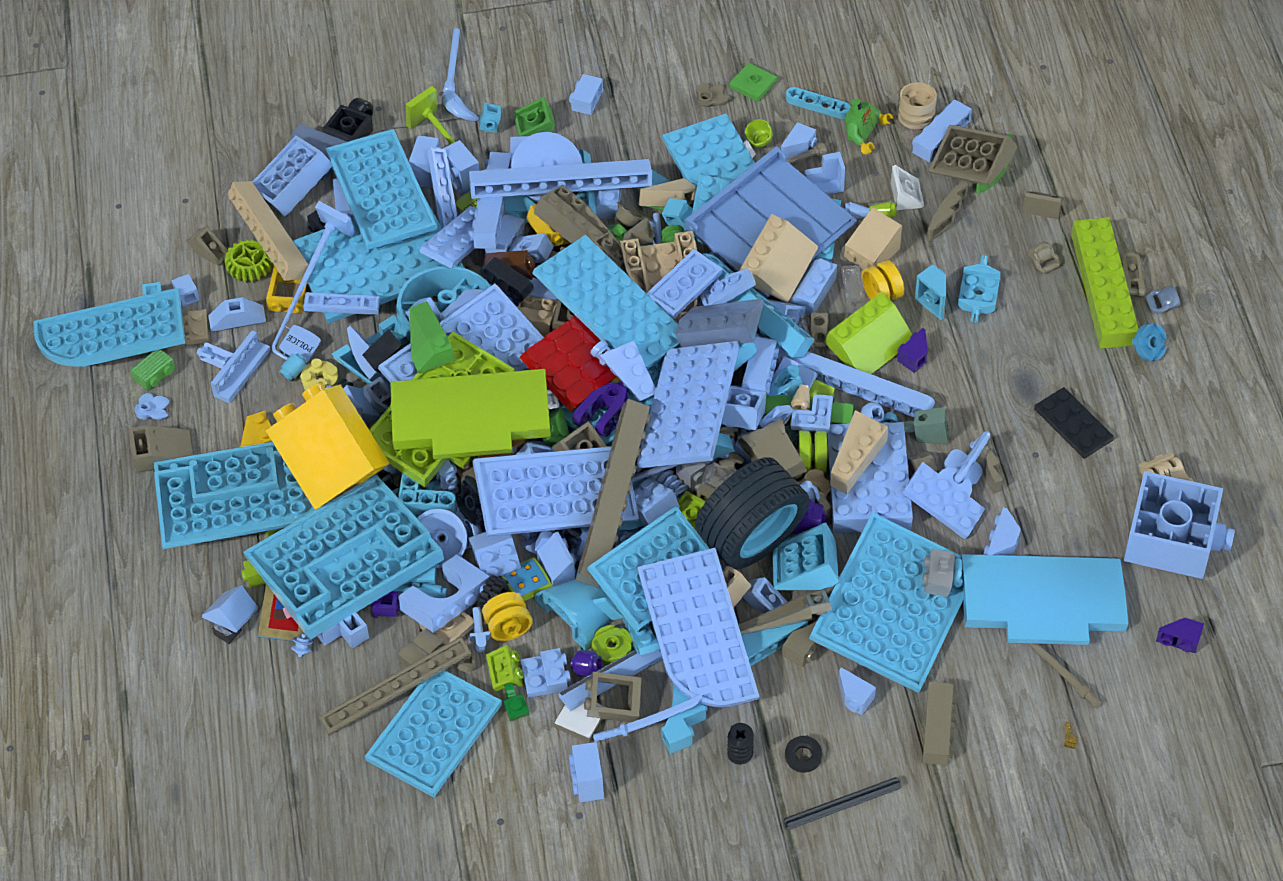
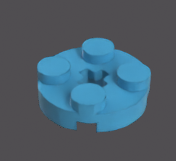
M1146 323L1138 329L1132 344L1136 347V351L1142 360L1153 361L1162 358L1167 347L1164 346V340H1167L1166 333L1160 325Z

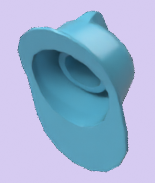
M790 365L781 370L774 379L770 392L767 395L776 396L782 394L793 397L798 387L802 385L799 367Z

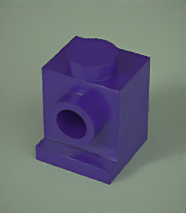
M391 591L372 603L374 618H378V616L397 617L398 611H401L397 591Z

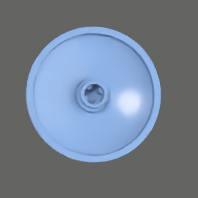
M541 132L527 137L518 145L512 157L511 168L583 163L579 151L570 140L556 133ZM531 194L525 196H527L529 199L535 202H539L540 197H542L545 194Z

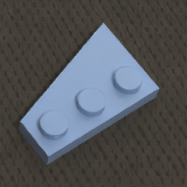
M747 268L729 274L725 279H715L700 296L704 306L722 304L750 289L756 283L752 272Z
M634 341L598 356L609 366L614 375L618 376L624 383L623 385L638 401L655 395L656 388Z

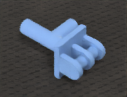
M475 607L473 608L475 633H470L469 642H475L476 651L482 653L485 651L486 640H490V631L483 632L481 608Z

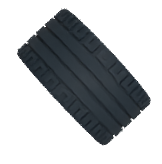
M763 457L736 471L711 494L696 518V531L711 549H716L717 555L727 566L733 569H742L767 556L794 531L808 510L809 496L777 460Z

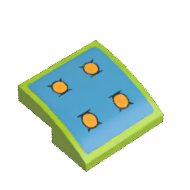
M535 557L521 562L520 569L500 575V578L509 582V592L519 593L523 596L524 601L533 598L541 590L553 587Z

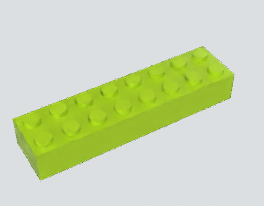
M1110 217L1073 221L1071 236L1099 349L1133 346L1132 340L1139 328Z

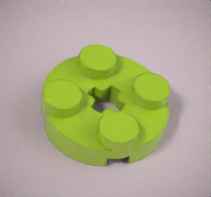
M608 625L600 628L594 634L592 651L597 652L602 658V663L605 665H609L632 652L631 636L622 627L619 629L615 628V625ZM608 642L617 643L615 647H608Z

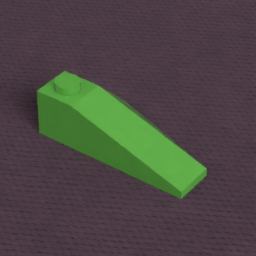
M428 301L410 307L411 358L418 374L453 362L452 346Z

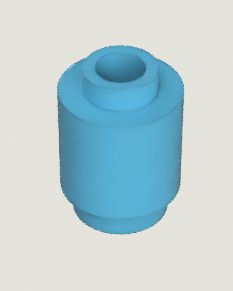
M292 353L283 363L282 369L279 372L291 381L307 366L304 363L306 359L299 353L296 355Z

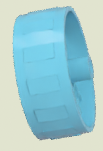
M439 266L420 271L404 283L397 298V321L402 335L411 343L410 321L405 312L418 300L438 296V302H434V304L442 313L465 289L487 290L491 285L479 274L456 266L452 269L448 266Z

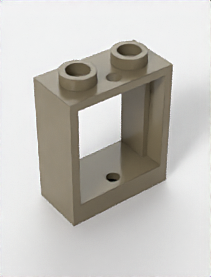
M593 672L586 679L585 690H588V697L585 698L584 710H587V717L634 722L639 718L641 677ZM598 682L629 686L628 709L597 707Z

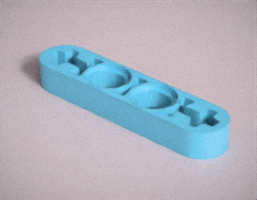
M791 87L786 91V101L789 104L835 118L845 119V115L851 108L847 102L797 87ZM813 99L814 102L808 103L805 100ZM827 103V104H830L831 106L826 108V107H823L822 105Z

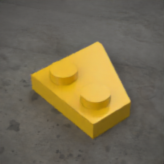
M265 411L246 417L240 447L272 442L266 432L271 425Z

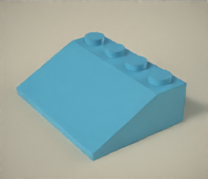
M826 522L785 539L773 550L775 590H822L839 583L836 540Z

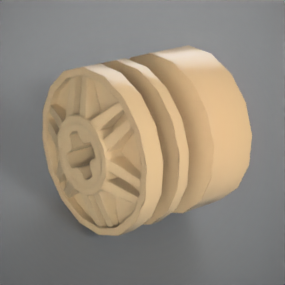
M916 82L910 83L901 89L898 119L902 125L910 129L919 130L924 129L926 125H930L933 122L937 93L933 87L925 83Z

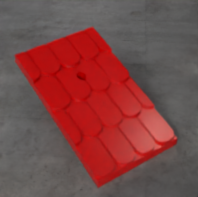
M575 315L532 345L519 357L530 370L545 369L547 388L570 412L579 407L591 392L618 378L608 365L603 367L599 359L593 357L590 353L593 347L601 340Z

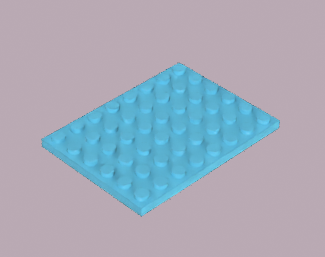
M430 206L429 209L437 224V230L367 250L354 219H351L356 232L352 237L335 229L334 232H331L307 281L311 292L380 296L381 305L397 299L400 289L413 275L432 267L446 266L420 253L421 246L442 230ZM325 229L293 240L308 264ZM461 261L455 265L456 267L464 268ZM322 312L328 324L354 315V313Z
M872 512L839 577V583H836L829 597L831 610L820 615L809 639L919 693L963 601V584L958 588L952 585V589L947 597L924 593V585L921 584L923 573H926V567H923L924 558L926 555H929L931 549L955 552ZM955 553V558L961 559V555Z

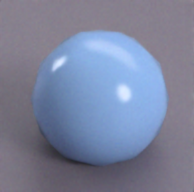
M870 402L861 410L862 414L879 423L883 421L885 416L884 409L877 403Z

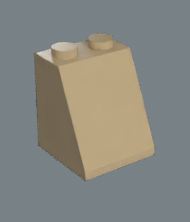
M873 207L845 244L844 257L862 269L870 266L876 267L877 263L889 260L900 250L902 225Z

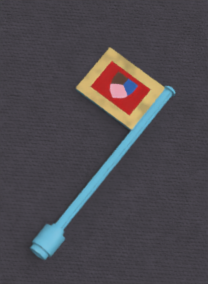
M423 583L422 587H418L419 590L430 597L446 598L447 588H442V585ZM266 584L258 637L293 641L294 637L302 635L304 632ZM399 586L393 591H397L398 595H401L410 587Z

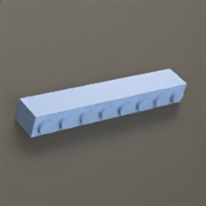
M490 152L489 159H486L484 170L511 169V154ZM506 196L477 199L473 230L470 233V239L474 241V248L496 249Z

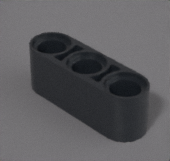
M492 257L480 269V273L485 280L492 285L496 284L502 292L517 302H522L534 290V286L529 279L497 257Z

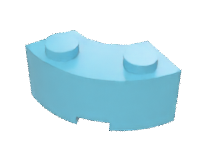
M669 198L662 216L668 225H679L683 228V232H687L684 228L685 220L692 214L693 209L686 200Z

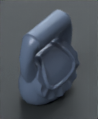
M1174 286L1151 291L1146 296L1147 303L1153 313H1163L1180 306V299ZM1153 296H1158L1161 308L1157 307Z

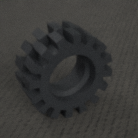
M491 575L486 580V585L483 586L478 606L483 609L490 599L508 592L509 582Z

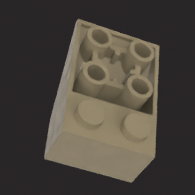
M151 425L129 429L132 456L137 472L154 469V462L193 456L190 432L187 429Z

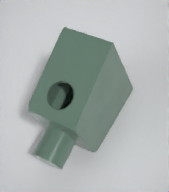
M946 408L916 411L914 421H904L905 433L915 432L916 440L920 443L948 445L949 426Z

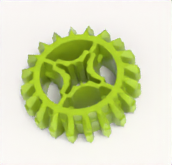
M246 238V241L243 242L239 240L238 244L233 243V246L228 248V252L225 253L227 272L238 281L242 279L244 282L250 280L252 283L254 279L260 281L261 276L266 277L267 273H271V268L274 265L255 238L252 240Z

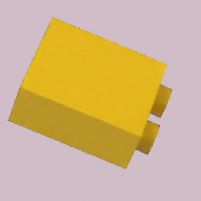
M322 382L311 386L302 393L306 402L298 408L292 402L277 410L273 414L277 423L266 430L315 510L363 483L390 464L342 386L337 385L325 388Z

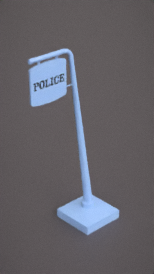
M320 201L315 208L320 220L325 223V230L272 345L273 352L285 360L289 358L285 354L290 356L292 353L295 355L299 353L306 359L304 363H308L321 343V339L302 327L293 325L279 346L284 353L282 354L276 350L281 334L331 232H334L336 229L350 237L356 232L350 217Z

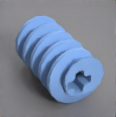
M666 469L646 476V479L650 478L673 490L677 501L688 490V486L683 484L681 479L678 480V476L676 474L673 475L672 470Z

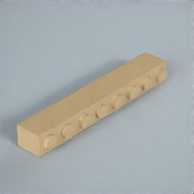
M252 181L232 182L231 189L228 192L229 199L284 280H302L309 264Z

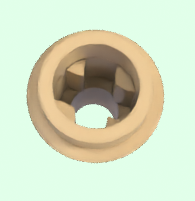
M800 385L791 402L792 409L808 410L810 408V388L807 385Z

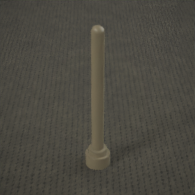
M823 142L817 143L811 150L788 158L787 162L792 165L813 156L822 157V155L827 154L826 146Z

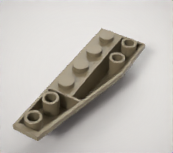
M561 185L540 197L534 214L558 232L559 235L570 243H574L586 235L617 266L622 267L625 265L619 241L592 209L568 188Z

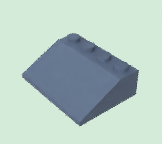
M755 299L692 307L679 320L675 335L681 347L737 341L738 344L754 342L764 300Z

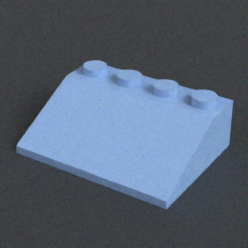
M295 136L252 182L266 203L285 217L305 197L310 189L316 186L317 182L329 172L332 164L320 150Z

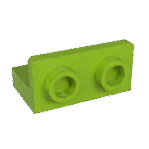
M505 645L486 654L491 682L495 691L504 689V685L511 682L519 688L524 686L522 680L524 675L519 666L520 657L516 650Z

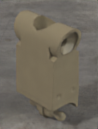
M782 419L769 423L762 429L752 430L737 437L740 446L750 455L752 462L763 457L774 458L794 479L802 477L803 473L807 472L790 438L785 433ZM802 479L801 481H799V482H797V483L800 485L801 483H803V482H805V481H808V480H807V479Z

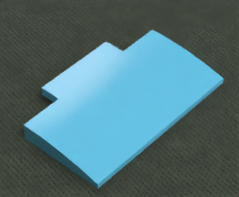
M961 555L962 579L964 581L965 627L1006 628L1007 643L1088 645L1090 641L1089 631L1126 632L1128 614L1120 559Z

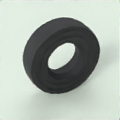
M795 737L788 742L785 748V760L788 766L797 772L806 773L813 771L822 760L821 746L812 737ZM800 748H807L812 755L808 760H800L795 755L796 751Z

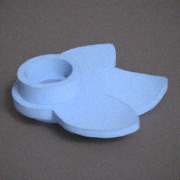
M152 393L143 394L139 398V404L135 406V414L139 419L143 420L150 417L157 420L168 417L164 409L168 406L170 400L163 396L154 397Z

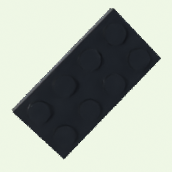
M1065 387L1034 406V410L1083 459L1114 440V436Z

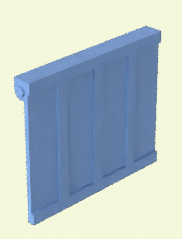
M776 146L685 220L684 228L687 231H693L694 236L738 272L771 214L790 222L818 246L813 259L857 223V220L788 163L786 154ZM757 289L766 299L770 296V294Z

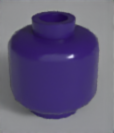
M579 650L571 658V668L574 669L577 676L588 677L593 672L602 669V658L596 651Z

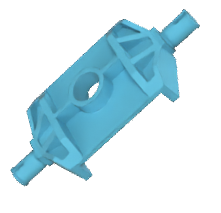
M984 255L980 256V264L966 266L963 270L958 306L964 311L971 312L970 321L972 323L974 318L975 323L978 322L980 314H990L995 311L1001 272L987 265V255H985V259ZM975 291H981V292H983V294L978 295V294H976V293H974V292H975Z

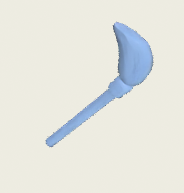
M455 28L453 30L447 81L444 83L442 102L445 108L458 118L478 121L479 117L470 111L455 93L454 75L460 29Z

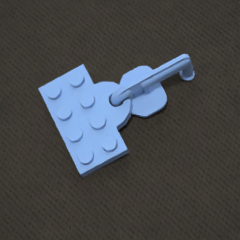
M988 431L983 432L975 441L970 443L972 450L968 455L958 449L952 450L944 461L945 469L939 473L922 462L902 491L905 496L963 539L969 536L985 510L970 495L972 486L978 482L982 475V467L976 462V459L990 439L991 435Z

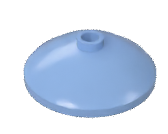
M432 509L424 512L417 518L430 532L431 538L443 551L444 560L436 564L437 568H443L442 564L456 554L460 557L463 556L468 543V533L465 524L459 516L446 509ZM441 534L445 536V540L443 542L439 539Z

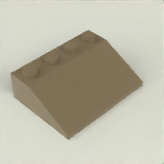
M949 124L929 168V172L989 185L1011 162L1017 145L1006 135Z

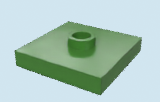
M748 62L729 83V88L758 102L777 82V76Z

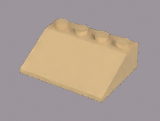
M771 214L741 266L740 271L749 268L756 283L753 286L754 288L788 303L817 252L818 246L790 222Z

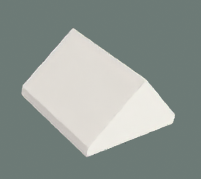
M896 165L892 166L891 186L897 210L924 207L919 179Z

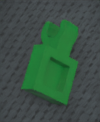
M512 682L505 684V693L508 699L504 700L503 704L509 720L513 721L528 716L529 710L523 694L516 696Z

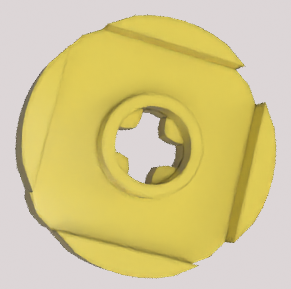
M313 359L302 370L300 375L305 390L319 382H322L325 387L328 385L337 386L339 382L337 367L328 361H321V359ZM320 375H322V376L324 377L323 379H322V378H319L318 380L316 379V377H317V376H320Z

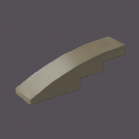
M964 180L947 195L935 212L927 233V241L929 243L954 223L955 213L961 209V200L967 196L968 183Z

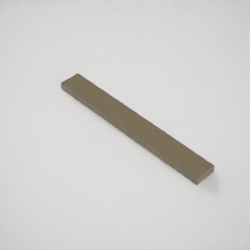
M461 636L319 716V719L328 735H331L471 656L472 653Z

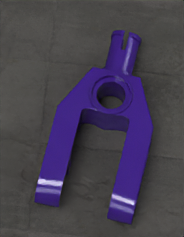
M621 381L620 384L609 383L591 392L573 413L572 423L581 427L589 420H592V416L599 408L606 406L609 409L596 423L595 431L599 435L608 437L617 427L622 406L629 399L627 393L629 390Z

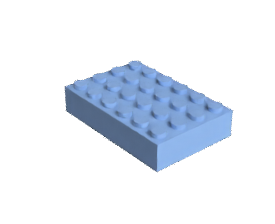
M904 422L881 423L889 427L888 440L848 494L830 486L833 533L863 532L872 512L911 531L913 519L911 499L902 493L909 482ZM830 424L829 433L827 432L828 474L830 481L832 468L850 424Z

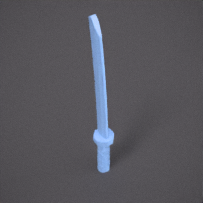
M698 695L646 718L628 724L621 723L620 727L593 734L594 740L598 742L599 740H605L618 735L628 736V732L649 726L695 707L703 697Z

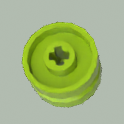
M799 430L798 454L807 472L811 470V461H814V469L822 470L826 473L828 461L826 431H816L814 443H811V433L808 430Z

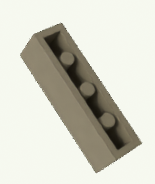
M929 681L922 763L947 765L948 758L953 756V745H949L950 740H954V727H951V722H955L956 710L952 709V704H956L957 692H953L952 683Z

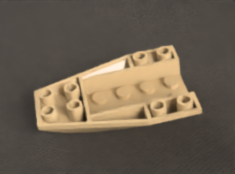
M693 231L674 233V242L640 246L638 238L620 241L626 274L645 293L650 291L693 249L697 251ZM697 298L673 319L677 324L692 307H697Z

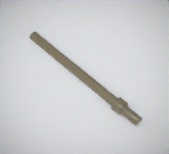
M1028 643L1078 691L1077 694L1083 699H1087L1095 708L1101 706L1102 702L1092 694V690L1086 684L1083 685L1043 646L1037 643Z

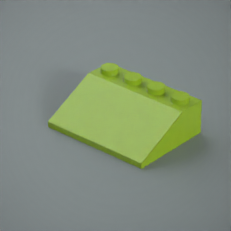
M881 292L829 331L824 343L846 366L872 375L897 356L899 346L910 340L913 334L895 304Z

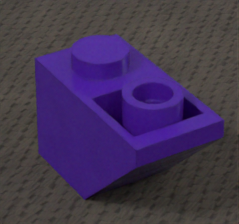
M924 328L915 332L910 337V340L901 344L897 350V361L913 373L918 371L927 362L928 348L926 330Z
M1184 617L1160 627L1156 642L1165 646L1179 648L1185 652L1196 653L1204 623Z

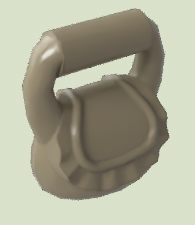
M1041 242L1028 251L1029 257L1034 261L1035 267L1041 273L1046 274L1060 267V258L1048 242ZM1052 258L1056 260L1044 267L1040 266V264Z

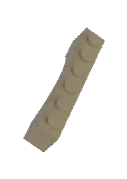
M846 560L844 564L841 566V568L838 570L839 577L848 560ZM816 622L804 628L794 630L783 644L782 656L802 667L807 661L810 662L814 657L816 648L822 646L809 639Z

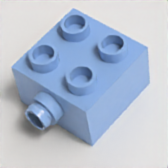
M1144 471L1124 561L1203 579L1210 550L1220 552L1221 549L1230 551L1235 533L1234 529H1227L1225 524L1216 523L1223 488Z

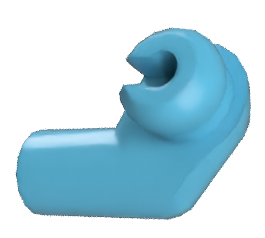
M955 558L952 585L958 588L964 582L961 578L962 560Z

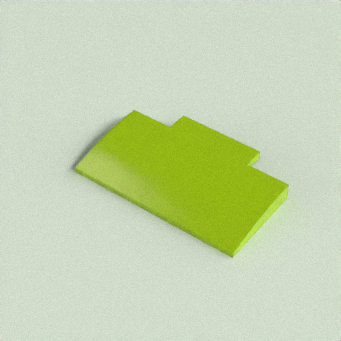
M452 331L447 338L452 346L454 361L420 374L417 373L412 380L514 372L515 369ZM391 405L369 430L390 464L424 487L427 486L447 460L464 469L474 457L434 459L433 447L394 450Z
M545 369L391 382L394 450L433 447V458L443 459L512 453V440L551 437Z

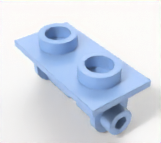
M205 342L203 348L197 350L200 360L221 369L234 354Z

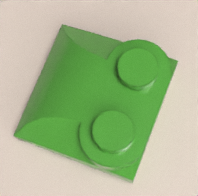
M545 97L513 111L519 137L531 136L539 132H552L555 128L553 113Z

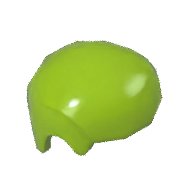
M752 120L745 129L748 142L755 148L765 147L772 141L773 132L769 123L765 120Z

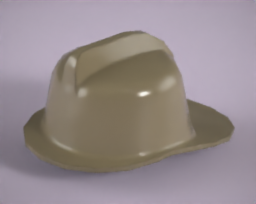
M617 201L619 207L615 214L614 222L620 224L625 229L633 228L644 218H648L651 222L654 221L646 213L625 206Z

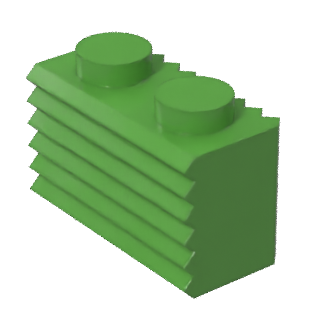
M159 349L150 353L133 367L130 372L135 382L147 391H150L153 387L158 386L164 377L171 375L175 370L172 357Z

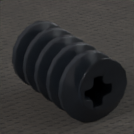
M745 723L732 725L727 736L728 759L734 764H746L752 759L754 753L753 730Z

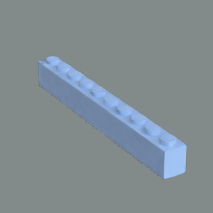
M649 159L469 171L471 199L545 194L561 185H564L571 192L652 186V169Z

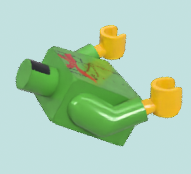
M856 98L850 102L851 108L845 115L848 141L854 142L857 146L860 145L863 154H869L872 152L871 150L875 149V146L872 142L865 144V141L878 122L877 118H879L881 125L890 124L887 120L893 119V116L890 113L883 115L879 109L869 102H861L860 99Z

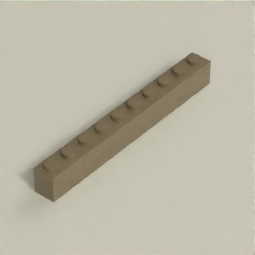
M627 399L621 409L575 579L597 588L600 585L587 568L616 546L618 541L616 532L617 529H620L623 522L621 514L622 511H625L628 503L625 500L626 495L630 493L632 483H630L631 476L635 475L637 469L635 461L636 459L638 460L641 454L640 442H643L646 435L644 427L648 424L651 416L648 414L650 406L631 399Z

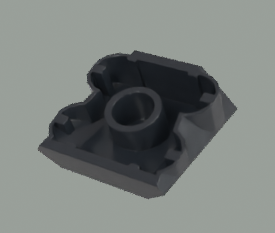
M466 475L461 483L462 494L458 495L456 499L457 506L471 524L485 526L477 482L473 477Z

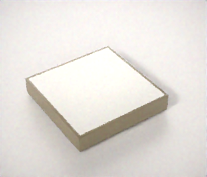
M596 702L597 707L608 708L607 706ZM584 703L571 711L564 704L553 723V727L590 743L593 734L596 733L603 719L587 717Z

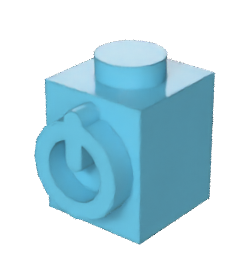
M489 103L483 104L479 121L480 130L497 133L501 117V106Z

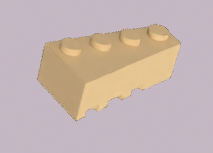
M855 410L831 471L830 486L848 494L887 442L889 427Z

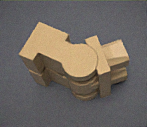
M1172 453L1160 454L1152 461L1139 463V470L1142 476L1144 471L1194 482L1186 474L1181 461L1174 457Z

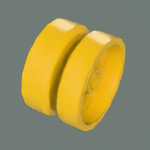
M890 260L879 262L876 267L870 266L861 272L862 284L870 300L881 292L890 300L899 299L904 295L903 280L898 269Z
M516 592L499 594L490 599L482 609V615L486 624H488L491 637L497 641H510L525 634L533 623L530 612L526 609L523 596Z

